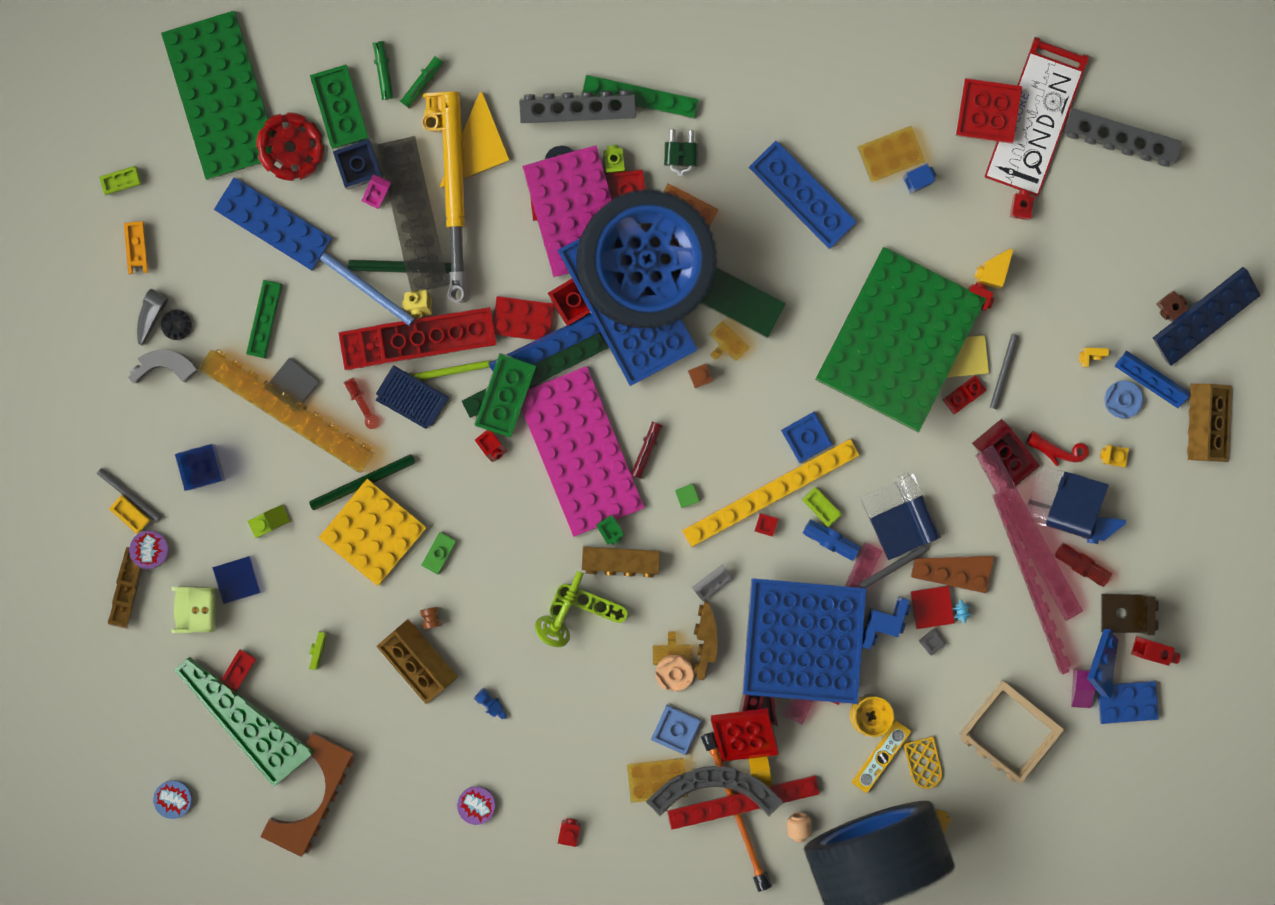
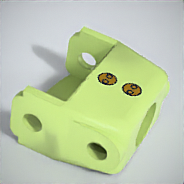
M172 587V591H176L174 617L177 627L172 629V633L215 632V587Z

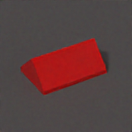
M572 278L547 293L567 326L590 313Z

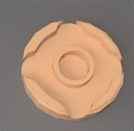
M681 655L666 656L659 661L656 667L658 684L666 690H684L691 684L694 676V668L691 662Z

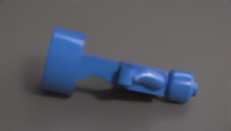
M482 688L476 694L474 700L487 708L486 713L493 717L498 715L501 719H505L507 714L502 711L503 705L499 699L496 698L494 700L490 697V693L485 688Z

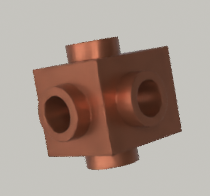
M1175 291L1170 292L1156 303L1161 310L1159 313L1166 321H1174L1189 309L1186 306L1188 304L1186 299L1182 295L1178 296Z

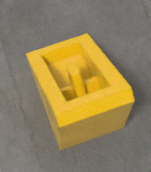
M768 756L749 758L751 776L760 780L766 786H771Z

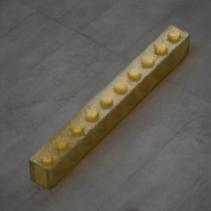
M219 349L209 351L198 368L200 371L359 473L364 471L375 454L371 451L372 447L364 442L362 444L356 442V437L349 432L342 433L339 431L340 427L330 421L328 424L322 420L324 416L316 411L311 413L307 410L308 406L300 401H297V403L290 400L292 396L282 390L279 393L274 389V384L268 380L263 382L258 379L259 375L250 369L249 371L242 368L243 364L233 359L230 361L226 358L227 354Z

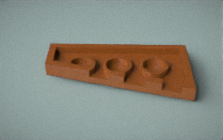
M994 556L914 559L911 578L986 593Z

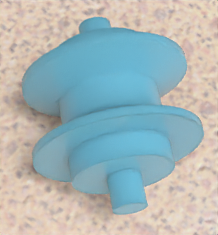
M959 600V604L952 608L957 611V615L954 618H958V620H962V623H966V619L973 615V613L968 612V608L971 605H967V603H963V600Z

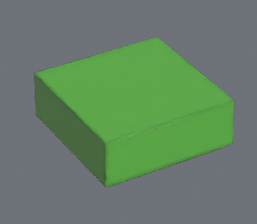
M693 484L675 490L681 508L699 502Z

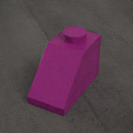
M1073 669L1071 707L1091 708L1095 688L1087 679L1090 670Z

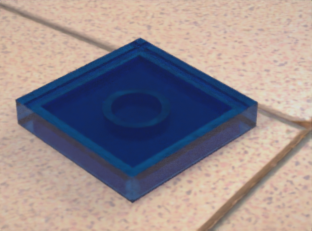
M250 556L212 567L223 604L261 593Z

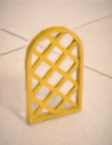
M933 736L904 743L903 746L910 775L914 783L923 789L935 787L941 780L942 770ZM929 740L927 745L923 744L922 741ZM931 741H932L934 750H933L932 748L928 747L929 744L931 743ZM916 743V745L914 746V748H911L910 746H908V745H910V744ZM919 744L925 747L922 753L916 750ZM907 748H909L910 750H912L909 756H908ZM927 749L933 752L930 758L924 755ZM914 752L920 755L917 761L911 759ZM934 755H936L937 762L932 760ZM922 757L928 760L925 766L919 763ZM910 761L915 763L913 768H911ZM930 761L936 764L933 771L927 768ZM917 765L923 768L920 774L914 771ZM938 767H939V775H938L937 773H935V771L937 770ZM925 770L931 772L928 779L922 776ZM913 773L918 776L916 781L914 779ZM933 775L939 777L935 783L930 781ZM920 778L926 781L924 786L918 784Z

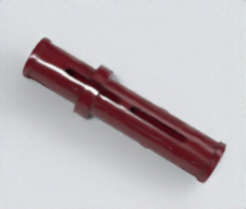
M651 422L648 433L643 438L644 443L631 475L642 479L654 446L658 444L657 439L663 425Z

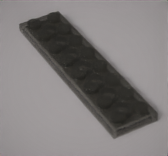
M412 136L377 144L385 180L391 182L388 193L411 293L448 286V277L416 138Z

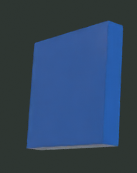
M815 411L781 430L799 463L833 445Z

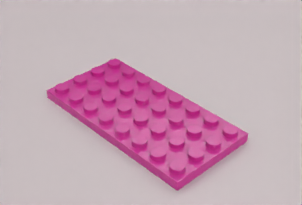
M587 366L529 389L521 409L573 537L597 528L595 524L610 515L616 520L643 509V503Z

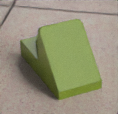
M282 504L247 522L254 537L258 538L291 521Z

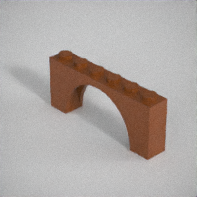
M314 731L311 733L306 745L314 751L311 756L317 761L324 774L325 794L321 805L313 814L297 821H281L271 817L260 836L300 857L304 853H309L313 845L310 841L313 836L317 837L321 829L319 823L321 819H326L330 811L327 807L330 801L334 802L338 795V792L335 790L338 784H343L347 776L344 772L347 767L351 768L355 757H353L355 751Z

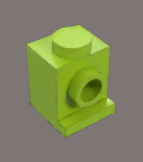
M618 145L607 146V150H603L606 174L625 172L623 149L618 148ZM612 155L617 156L616 162L610 160Z

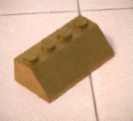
M1191 383L1189 394L1188 460L1229 462L1232 386Z
M409 619L376 646L425 704L458 678Z

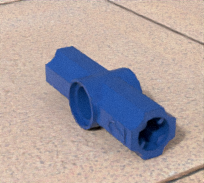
M811 519L802 532L805 536L819 542V545L832 552H837L851 561L855 559L861 548L852 541L845 539L838 532L830 528L827 529Z

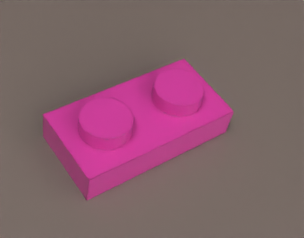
M373 175L361 201L379 209L391 182Z

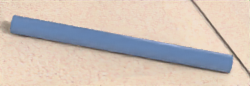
M326 252L321 255V261L408 326L414 323L415 318L331 255Z

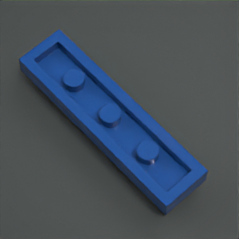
M1127 350L1115 364L1116 368L1176 408H1179L1189 397L1190 392Z

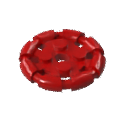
M287 112L285 115L277 114L272 116L264 123L263 129L259 130L256 139V148L259 151L258 158L263 167L268 172L271 171L275 174V177L286 181H294V179L298 178L302 180L309 177L317 170L316 167L318 164H321L325 148L321 140L323 136L319 128L313 121L309 122L305 119V116L298 113ZM288 122L289 127L283 128L282 123ZM300 125L306 128L304 133L298 129ZM270 131L276 133L273 138L269 135ZM310 140H314L315 147H310ZM287 142L294 144L295 150L293 152L286 150L285 144ZM266 147H271L272 153H267ZM307 156L312 159L310 163L304 161ZM276 161L282 165L280 168L274 165ZM297 165L298 171H293L291 166Z

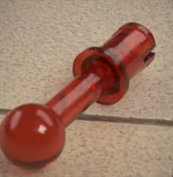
M354 377L344 382V385L351 396V401L356 400L365 416V426L368 429L377 428L380 423L379 418L369 410L362 397L364 391L360 390Z

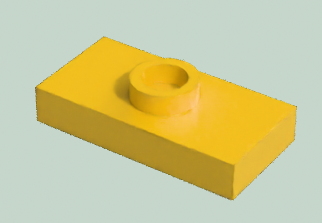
M120 495L109 508L113 514L136 534H139L151 521L123 495Z

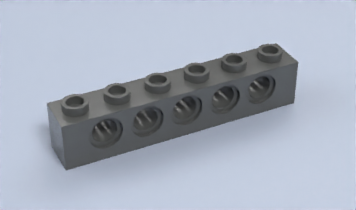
M620 90L618 94H612V91H600V94L593 95V92L590 91L581 92V95L567 92L562 93V96L546 93L543 94V97H535V94H526L524 98L519 100L521 123L630 119L637 116L636 93H631V90ZM613 100H619L622 104V107L619 109H614L611 105V102ZM600 101L602 109L595 110L592 107V102ZM556 102L562 103L564 110L561 112L556 111L554 104ZM574 102H581L583 109L581 111L575 110L573 108ZM535 104H543L545 111L542 113L537 112Z
M1074 108L1069 110L1062 131L1067 134L1068 138H1083L1088 144L1096 145V143H1099L1108 150L1116 148L1122 150L1121 153L1128 156L1136 154L1140 156L1141 160L1151 162L1152 159L1159 161L1158 164L1164 167H1169L1176 163L1182 144L1180 140ZM1081 123L1088 124V132H1083L1081 130ZM1100 128L1107 131L1108 135L1106 138H1102L1099 135ZM1118 134L1125 136V143H1120L1117 140ZM1137 139H1140L1144 142L1143 149L1137 148ZM1155 145L1162 147L1161 155L1155 153Z

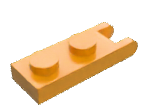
M144 221L124 223L128 274H133L134 266H143V272L148 273Z

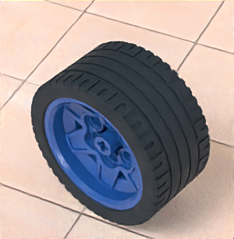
M647 189L622 194L609 201L595 213L587 223L579 240L576 266L578 278L585 295H587L588 300L601 314L624 326L656 328L683 319L701 304L715 278L717 249L715 248L714 236L709 229L708 223L706 224L704 217L700 215L697 209L693 208L694 206L669 192ZM638 224L653 225L647 232H644ZM620 236L623 247L612 250L615 240ZM672 236L677 241L679 247L670 246L669 243ZM652 237H657L660 240L658 248H653L650 245ZM632 238L640 240L641 245L638 249L631 246L630 241ZM662 254L670 256L669 264L665 265L661 262L660 257ZM624 255H628L632 259V263L629 266H625L621 262ZM650 255L651 263L644 264L642 256ZM681 269L674 282L671 271ZM612 271L624 273L622 285L616 280ZM653 271L661 273V280L659 282L652 280L651 274ZM634 272H640L642 275V280L639 283L632 280ZM647 286L656 293L654 296H641Z
M930 801L910 802L870 813L839 825L815 837L804 846L807 861L824 905H883L913 894L940 881L955 868L939 819L937 818L933 803Z

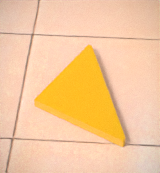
M482 92L478 94L462 132L463 179L510 161ZM444 176L440 183L441 188L445 187Z

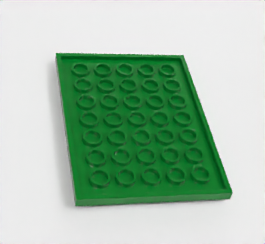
M883 247L815 380L919 433L986 299Z

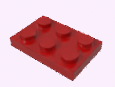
M497 296L493 319L495 335L537 340L550 334L554 304Z

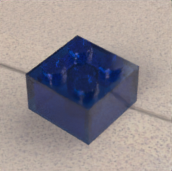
M209 444L175 454L185 491L225 481L216 444Z

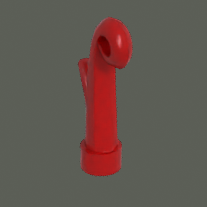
M1035 431L1030 433L1026 441V445L1043 452L1055 466L1059 465L1056 457L1077 463L1082 462L1089 455V448L1084 443L1075 444L1071 454L1041 437V434ZM1079 448L1083 449V453L1081 455H1077V450Z

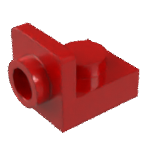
M486 430L475 439L477 445L491 462L501 459L504 453L507 452L506 448L492 431Z
M566 818V821L562 820L557 844L577 846L581 826L580 823H577L578 820Z

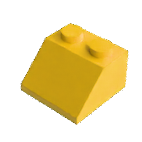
M1008 249L977 267L974 278H977L976 283L995 289L1002 288L1013 249Z

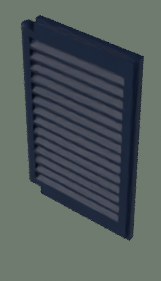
M395 365L391 367L376 392L378 396L376 398L377 402L427 429L428 425H433L449 399V396Z

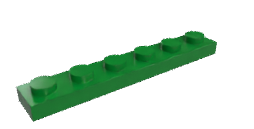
M586 75L582 92L590 91L593 92V95L600 94V91H612V94H618L620 90H631V93H636L637 107L693 119L695 117L698 99Z

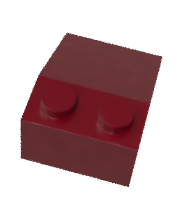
M1002 419L972 443L1010 490L1040 466L1013 430Z

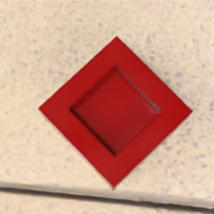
M759 513L754 531L773 537L778 518Z

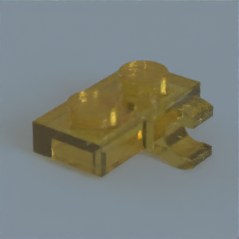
M723 320L709 333L719 344L710 354L714 360L726 351L737 361L750 348Z
M669 631L668 645H653V665H658L659 661L669 655H681L691 662V645H676L675 631Z

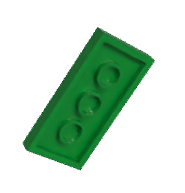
M347 64L310 75L331 149L369 139Z
M499 353L474 426L511 438L536 365Z

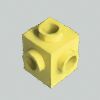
M426 289L404 293L402 308L415 319L432 315V297Z

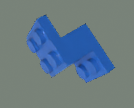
M898 596L893 615L870 609L863 632V648L871 650V646L876 645L878 635L875 634L876 631L895 637L903 634L906 624L903 620L905 615H909L911 605L908 604L909 600Z

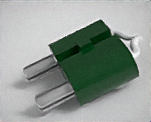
M670 129L669 142H665L664 166H670V169L677 172L678 176H683V173L690 171L691 167H697L698 143H694L695 131L692 130V142L691 130H689L688 142L679 143L675 142L676 130L673 129L672 139V129ZM673 166H674V167L683 166V167H689V168L682 170L681 173H680V171L677 170V169H674Z

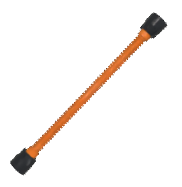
M714 731L702 735L701 739L705 750L709 751L710 755L713 756L715 765L724 767L720 759ZM724 789L727 796L734 794L731 789ZM742 814L734 815L735 820H737L740 834H742L746 850H748V855L753 864L755 874L753 879L757 891L767 890L772 887L768 874L759 865L760 863L754 851L755 849H753L754 847L742 819Z

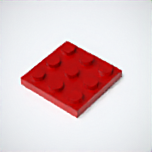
M965 78L956 136L1013 144L1022 86Z
M768 708L711 715V724L722 762L779 755Z

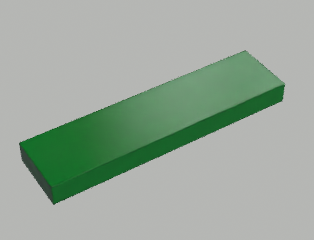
M263 280L246 352L247 355L266 359L283 284Z

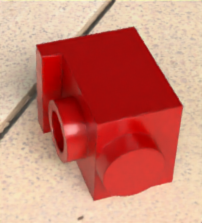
M1020 190L1019 194H1014L1010 217L1022 220L1031 219L1035 198L1030 196L1031 192ZM1021 201H1025L1027 203V206L1025 208L1021 207Z

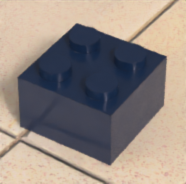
M369 139L333 151L343 184L347 190L370 183L373 175L383 178L376 154Z

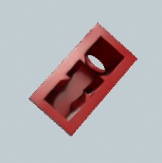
M1135 637L1131 655L1167 666L1170 663L1178 664L1181 658L1180 653L1174 652V647Z

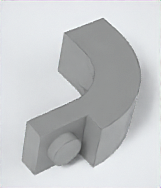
M155 350L138 358L142 365L135 366L130 371L131 375L128 378L132 383H137L153 369L167 367L182 382H186L199 369L189 358L180 353L169 350Z

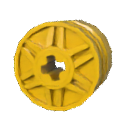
M868 695L860 697L858 704L851 706L849 718L853 728L860 734L879 737L887 733L892 727L894 712L890 704L883 698ZM872 712L874 718L868 720V716H866V713Z

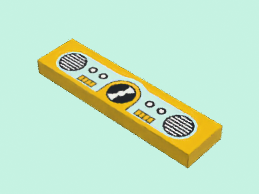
M895 720L890 730L885 733L851 783L865 793H868L912 731Z

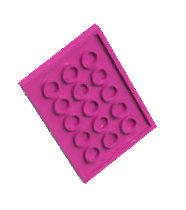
M597 145L522 166L553 277L569 273L557 250L581 238L582 232L590 219L605 204L612 200Z

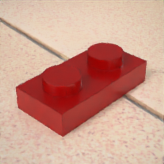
M239 649L221 681L237 692L256 658Z

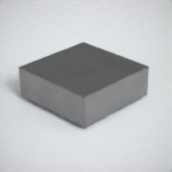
M934 629L918 640L930 656L946 644Z

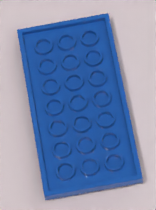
M620 236L615 240L612 250L623 247ZM580 238L557 250L629 386L698 350L682 319L656 328H632L618 324L601 314L588 300L578 278L576 256ZM632 238L630 244L633 248L638 249L641 242L638 238ZM624 255L621 262L623 265L629 266L632 263V259L630 256ZM648 255L642 256L644 264L651 263ZM612 271L616 280L622 285L624 273ZM653 271L651 274L652 280L659 282L660 278L657 272ZM634 272L632 280L639 283L642 280L641 273ZM648 286L641 294V296L656 295Z

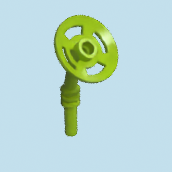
M580 571L576 572L569 591H566L567 595L564 596L566 599H563L564 604L557 618L541 616L535 622L536 634L549 646L564 647L570 640L569 630L563 621L571 605H574L573 601L576 600L574 597H577L576 592L584 575ZM542 621L545 622V623L543 624V630H542V628H541V622H542ZM549 634L552 637H557L558 641L549 638L547 635Z

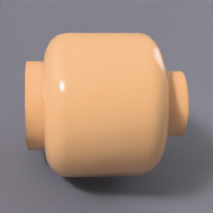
M803 812L793 813L787 819L788 836L794 839L795 842H804L812 835L811 818Z

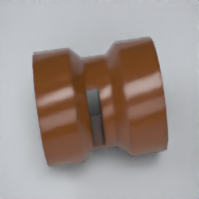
M439 607L420 610L421 616L425 618L422 623L423 629L442 626L441 620L437 617L440 613Z

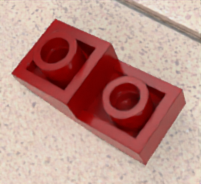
M974 375L942 400L954 415L987 390L978 377Z

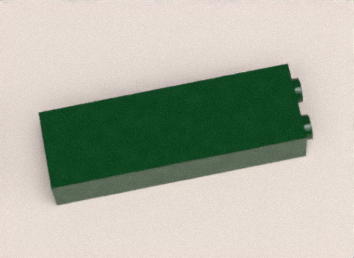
M716 268L712 286L701 304L768 338L786 303ZM681 269L671 271L674 282Z

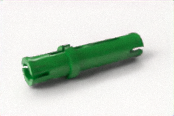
M385 41L373 42L374 64L377 66L381 99H393L388 68L389 58L386 56Z
M434 55L426 68H422V73L400 102L410 108L430 80L433 81L434 75L444 62Z

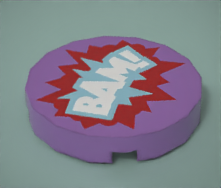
M145 531L133 538L130 543L129 553L135 565L142 569L150 570L164 563L168 554V546L162 535L153 531Z
M478 786L469 787L459 796L457 803L458 813L469 824H483L489 821L494 814L495 799L486 788Z

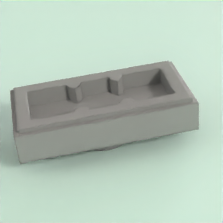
M722 564L695 584L692 589L703 602L733 578Z

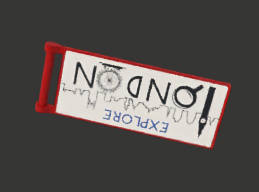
M1034 37L1017 84L1022 86L1014 142L1013 144L996 142L984 176L985 178L1017 190L1031 192V195L1034 196L1039 195L1083 71L1088 62V55L1083 54L1082 56L1040 41V38ZM1037 48H1040L1042 50L1079 62L1080 64L1079 67L1076 68L1074 66L1051 59L1049 57L1040 55L1035 52Z

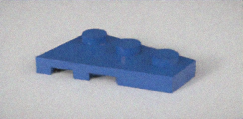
M1103 629L1087 677L1089 682L1105 699H1110L1118 646V638L1110 629Z

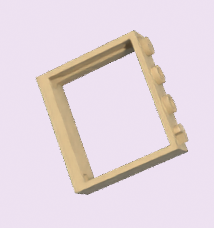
M1001 680L959 734L962 736L961 741L969 747L971 744L977 748L975 752L983 759L986 756L992 760L990 764L998 771L1001 768L1006 771L1007 774L1005 776L1013 783L1016 780L1022 783L1064 729ZM1002 690L1052 730L1018 773L968 734Z

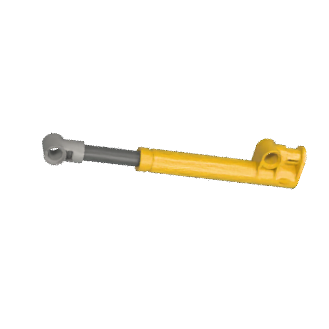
M460 92L425 93L423 98L426 99V110L424 111L422 125L426 130L435 133L442 132L446 228H450L451 249L450 288L447 295L452 302L465 303L468 301L470 293L467 289L466 272H464L462 228L465 227ZM435 118L436 125L431 128V120ZM460 289L462 295L457 299L456 292Z

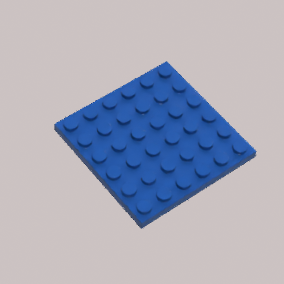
M751 578L742 694L858 704L866 588Z

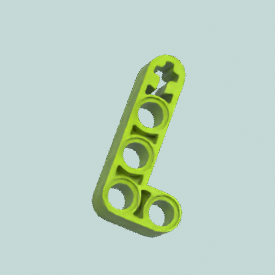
M561 584L556 591L549 610L551 616L555 619L558 615L554 614L553 607L555 605L563 606V599H566L561 596L560 590L563 587L570 589L571 584ZM578 588L576 592L577 597H574L576 600L573 601L574 606L616 623H622L626 620L628 613L624 606ZM581 594H585L589 598V602L585 605L578 602V597ZM600 601L607 605L604 612L597 611L595 607ZM610 605L614 606L612 608L614 611L622 609L624 617L616 619V614L610 612V616L606 615Z

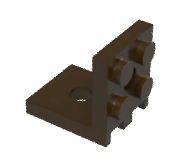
M1101 594V632H1103V629H1110L1113 633L1155 635V631H1158L1159 627L1158 619H1156L1159 602L1156 600V596L1148 594ZM1119 608H1123L1126 612L1125 617L1122 619L1116 617V610Z

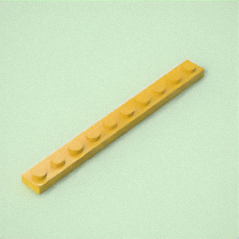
M851 439L682 531L690 546L693 547L858 457L859 454Z

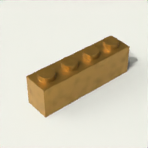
M583 546L582 570H586L585 574H597V571H605V575H616V572H624V576H635V573H643V577L654 578L655 574H659L660 551Z

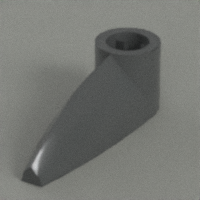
M153 289L146 293L138 318L137 340L141 346L145 343L168 302L167 297Z

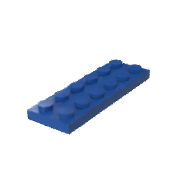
M776 140L748 167L828 249L856 223L849 213Z
M234 177L214 208L216 212L311 271L332 240L328 235Z

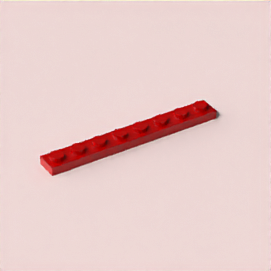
M815 775L767 786L783 803L820 794ZM737 793L666 811L670 829L673 830L761 808L750 798Z

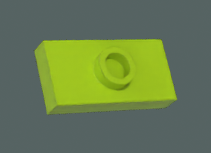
M137 166L99 176L105 196L142 185Z
M816 486L801 499L827 527L842 515Z
M320 630L316 643L311 645L309 652L312 655L309 666L311 670L319 668L328 634L325 631Z

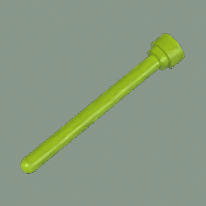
M480 361L414 374L409 372V374L419 380L489 368L490 361Z

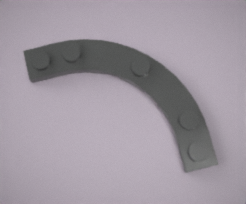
M718 766L692 769L693 771L678 775L665 783L646 801V804L661 816L678 799L692 791L707 787H722L737 791L750 798L769 817L783 804V801L755 777L737 771V769Z

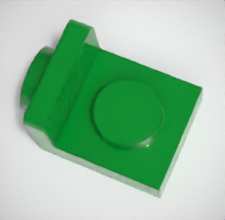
M612 515L595 524L607 544L612 543L614 545L622 540L621 536L624 533Z

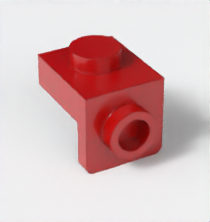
M971 284L968 289L969 292L986 299L981 310L991 309L995 299L992 298L993 292L986 290L987 287L983 284Z

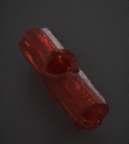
M1062 543L1054 555L1055 558L1070 566L1074 572L1089 578L1099 586L1104 587L1111 578V572L1096 564L1092 558L1077 552L1067 544Z

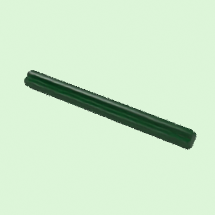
M349 260L348 269L351 271L449 274L451 272V263Z
M409 454L309 502L312 510L319 509L357 491L367 478L374 483L415 464V459L412 454Z

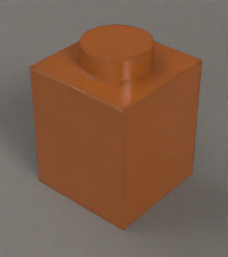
M706 363L688 370L694 389L713 382Z

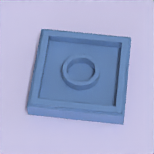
M666 705L651 740L686 755L702 720Z

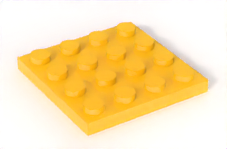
M367 478L318 538L378 586L427 526Z

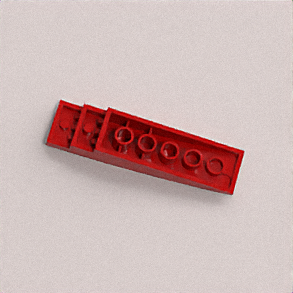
M490 307L415 319L411 326L400 321L338 332L344 370L496 345Z

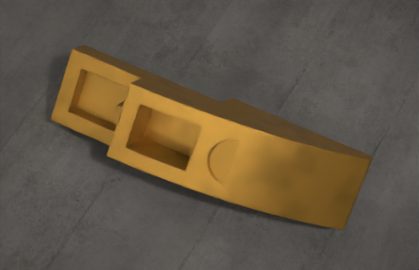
M704 601V604L699 606L698 616H701L700 623H696L694 635H697L696 639L704 641L703 644H699L697 655H701L699 663L696 662L694 667V674H697L696 679L704 680L708 662L716 663L717 657L716 623L707 601Z

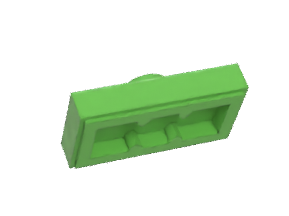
M439 532L421 566L438 575L456 540Z

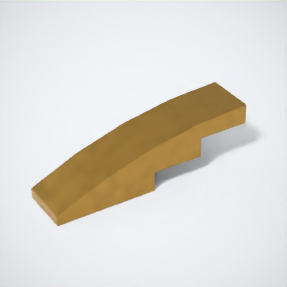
M130 547L125 549L116 581L117 586L112 600V609L108 619V625L127 629L142 571V568L135 565L129 553Z

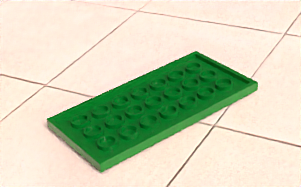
M227 12L162 32L161 35L205 179L209 180L261 164L258 158L259 151L256 148V139L259 130L263 129L268 117L236 12ZM270 131L269 135L273 138V133ZM266 147L267 153H272L271 147Z

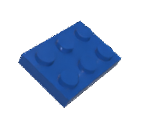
M1156 681L1112 684L1110 699L1103 698L1098 692L1100 724L1159 720Z

